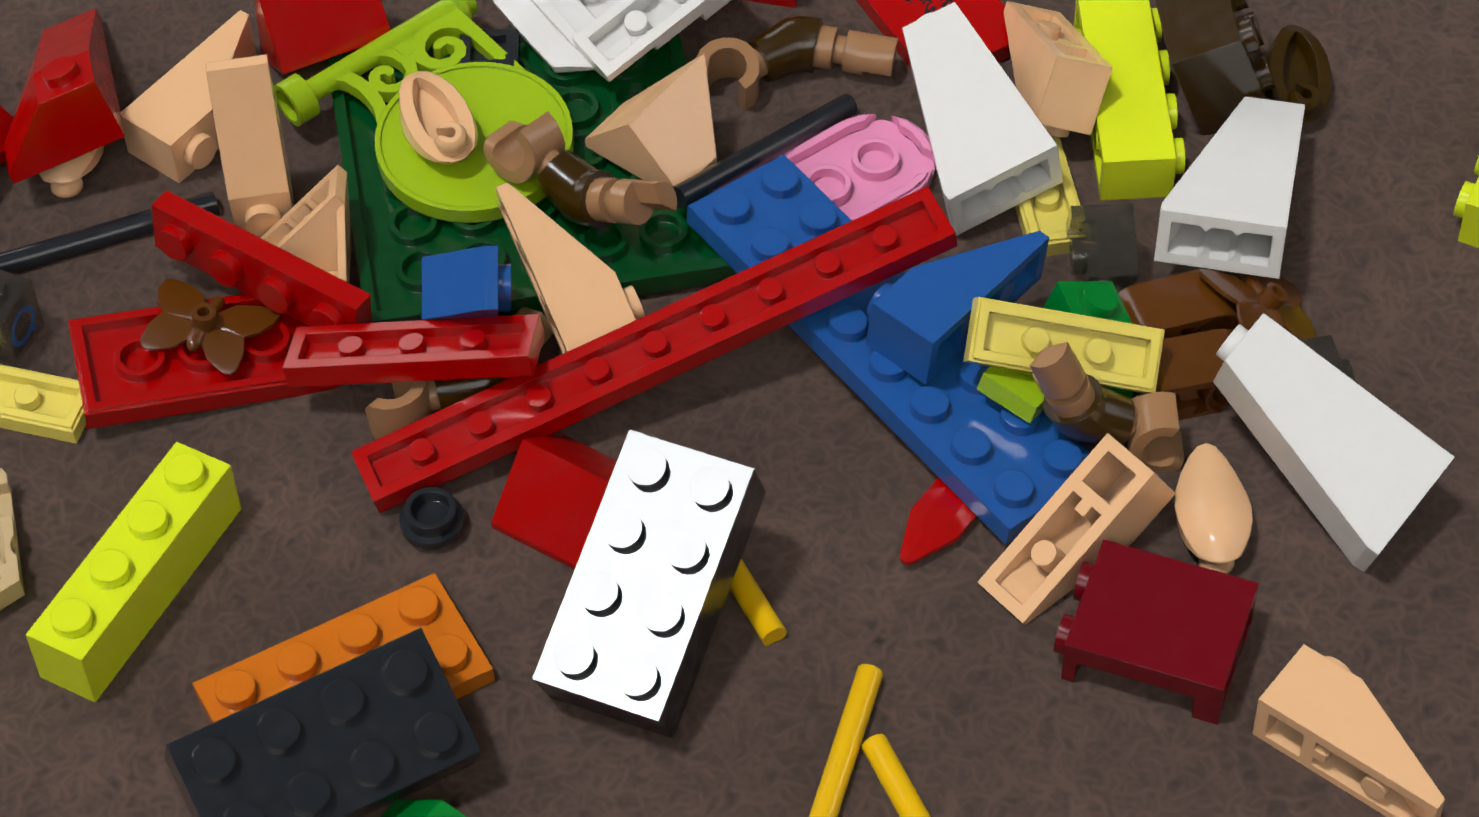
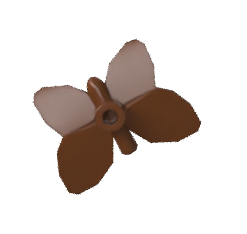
M1200 269L1198 275L1222 296L1236 304L1238 322L1248 331L1264 313L1307 346L1316 344L1317 335L1311 320L1299 307L1302 298L1298 288L1286 279L1279 276V279L1262 277L1258 280L1255 275H1247L1244 281H1241L1235 276L1216 270Z
M165 279L159 286L157 294V305L162 313L149 322L140 338L141 346L149 351L170 350L186 343L189 351H197L202 346L207 360L223 374L233 375L238 371L244 356V339L257 337L273 328L280 320L281 315L269 308L254 305H235L222 311L226 305L222 297L214 296L210 303L205 302L204 294L191 284L176 279Z

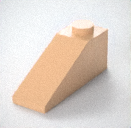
M1007 1L1004 8V18L1017 90L1050 135L1068 137L1070 131L1091 135L1113 67L1061 12Z
M242 10L238 11L120 112L128 152L179 184L195 169L206 167L219 149L205 63L256 56L257 52L249 14Z
M267 54L205 63L206 77L233 224L258 237H262L294 206L291 174Z
M509 183L496 187L498 207L562 354L645 316L641 302L632 285L622 289L615 271Z
M1107 433L977 583L1026 625L1075 588L1083 562L1095 563L1103 539L1126 546L1131 545L1176 493L1149 467Z
M1303 644L1258 699L1252 734L1386 817H1441L1445 802L1444 796L1363 679L1353 674L1340 660L1331 656H1323Z

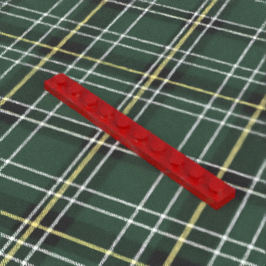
M926 186L537 365L534 376L509 378L351 451V454L380 514L406 502L408 497L419 489L438 487L518 450L522 439L551 435L958 246L956 232L931 190Z

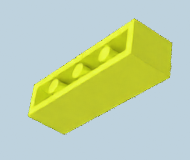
M1075 0L1074 27L1113 67L1090 135L1100 201L1167 197L1174 188L1175 174H1184L1185 146L1183 138H1173L1172 129L1177 128V100L1175 93H1165L1164 86L1169 85L1170 63L1168 51L1158 50L1157 43L1162 41V26L1157 8L1150 7L1149 0Z
M179 442L172 446L26 633V638L41 678L90 701L96 702L240 512L241 505L230 464Z

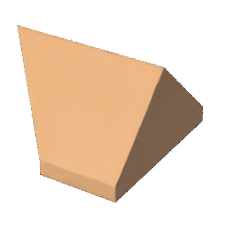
M705 53L620 105L585 138L586 147L642 180L663 181L669 183L672 187L717 163Z
M337 165L260 238L349 283L352 240L347 171Z

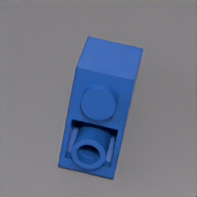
M481 246L422 257V320L498 316V312H511V264H498V246Z

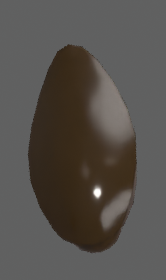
M1287 25L1280 30L1266 52L1276 84V88L1268 90L1266 93L1268 100L1305 104L1303 123H1310L1321 118L1327 109L1331 92V71L1328 56L1319 40L1310 31L1300 26Z

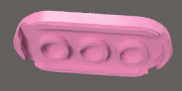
M876 114L853 116L833 125L784 153L851 220H855L926 186L930 187L935 177V162L927 134L914 123L892 116V122L876 120Z

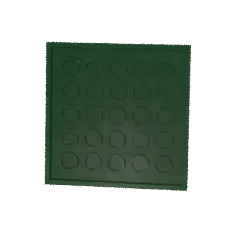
M679 33L658 50L652 48L610 82L595 70L555 73L520 35V65L526 71L535 74L551 85L562 97L570 112L574 137L573 153L597 170L610 172L617 179L642 180L587 148L585 138L624 102L686 65ZM432 44L427 53L430 57L435 58ZM353 52L343 53L327 59L328 67ZM451 54L445 55L442 59L450 57ZM392 67L396 83L403 80L404 74ZM374 68L362 74L361 77L369 82V74ZM342 90L332 92L343 169L347 171L349 210L360 285L363 291L371 294L372 323L422 320V257L481 246H498V264H511V312H498V316L515 315L522 307L543 311L504 218L477 223L451 222L424 215L404 204L390 191L380 174L375 152L377 123L373 114L362 101L350 93ZM547 196L535 204V206L615 271L622 289L632 285L638 296L715 284L735 275V271L687 223L688 207L684 209L677 208L676 211L654 209L651 217L644 224L612 223L608 227L599 229L577 225L567 220Z

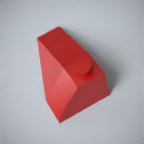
M97 8L47 28L42 32L4 142L8 173L14 184L125 137L102 19Z

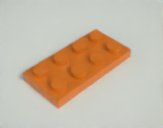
M433 573L192 684L195 695L212 724L419 628H422L456 699L494 682L495 678L491 664L438 577Z

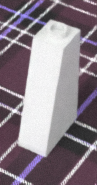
M955 2L935 12L927 13L917 21L902 28L948 219L956 232V236L1063 182L1057 144Z
M1246 96L1242 99L1162 202L1154 261L1279 279L1305 104Z
M1263 313L1249 331L1239 324L1221 345L1216 356L1224 362L1213 382L1351 564L1365 572L1451 463L1454 456Z

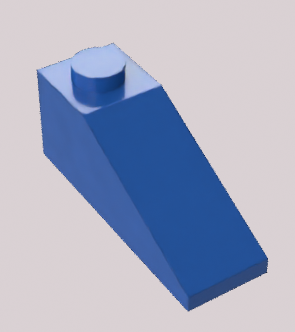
M1036 231L912 267L893 285L890 283L882 285L871 298L867 308L870 320L866 345L926 385L965 349L973 298L983 297L1015 303L1041 279L1050 237L1041 231Z

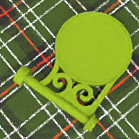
M440 0L305 81L300 75L294 73L273 86L276 102L280 110L297 127L319 115L320 106L318 101L334 91H346L362 101L371 111L377 123L375 152L379 171L385 184L400 201L413 210L440 220L477 223L502 219L503 216L497 204L496 187L505 183L513 186L534 205L546 197L536 184L538 174L522 183L507 181L496 173L483 153V146L487 137L509 121L528 125L548 111L556 120L563 134L565 150L573 152L574 149L570 112L559 93L546 81L526 71L515 60L514 66L494 62L460 63L461 59L466 56L467 49L463 40L460 39V34L463 35V33L471 37L472 46L488 60L505 59V54H508L472 21V15L478 12L476 0ZM432 44L435 58L430 57L427 53ZM451 54L450 57L442 59L445 55ZM392 67L402 72L404 78L413 72L428 71L441 76L456 88L470 108L477 124V146L469 157L456 164L443 165L423 158L411 147L404 136L399 117V91L402 80L396 83ZM374 68L369 74V82L361 77L362 74Z

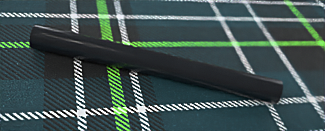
M843 94L673 186L677 197V208L684 209L688 207V205L783 155L822 131L854 116L857 113L856 101L851 95Z
M213 191L185 199L215 215L220 214ZM152 209L1 252L0 278L153 234Z

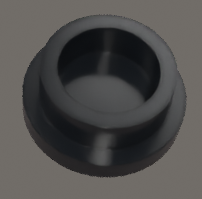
M425 487L415 491L408 497L400 512L399 522L401 532L410 544L422 549H439L450 545L461 535L465 526V516L460 502L448 491L439 487Z

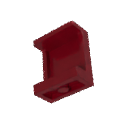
M1103 539L1095 563L1092 564L1084 561L1080 568L1073 594V600L1080 601L1075 616L1064 614L1057 630L1053 651L1063 655L1061 679L1074 683L1080 665H1084L1194 697L1192 718L1218 725L1253 620L1259 583Z

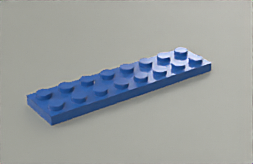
M784 154L688 205L687 223L736 273L742 272L852 221ZM904 271L788 324L1005 545L1012 542L1090 454L1080 442L1072 441L1060 433L1049 421L1044 410L1031 423H1028L978 391L977 387L982 374L990 366L963 362L965 349L925 385L866 345L870 320L867 308L871 298L885 283L893 285L905 274Z

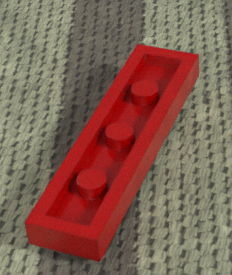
M167 190L151 205L155 247L161 249L171 259L184 261L211 275L218 283L226 287H234L258 299L270 310L276 313H285L308 326L372 323L371 294Z
M540 314L296 327L282 369L289 387H329L349 384H390L411 381H451L455 379L534 376L545 332Z

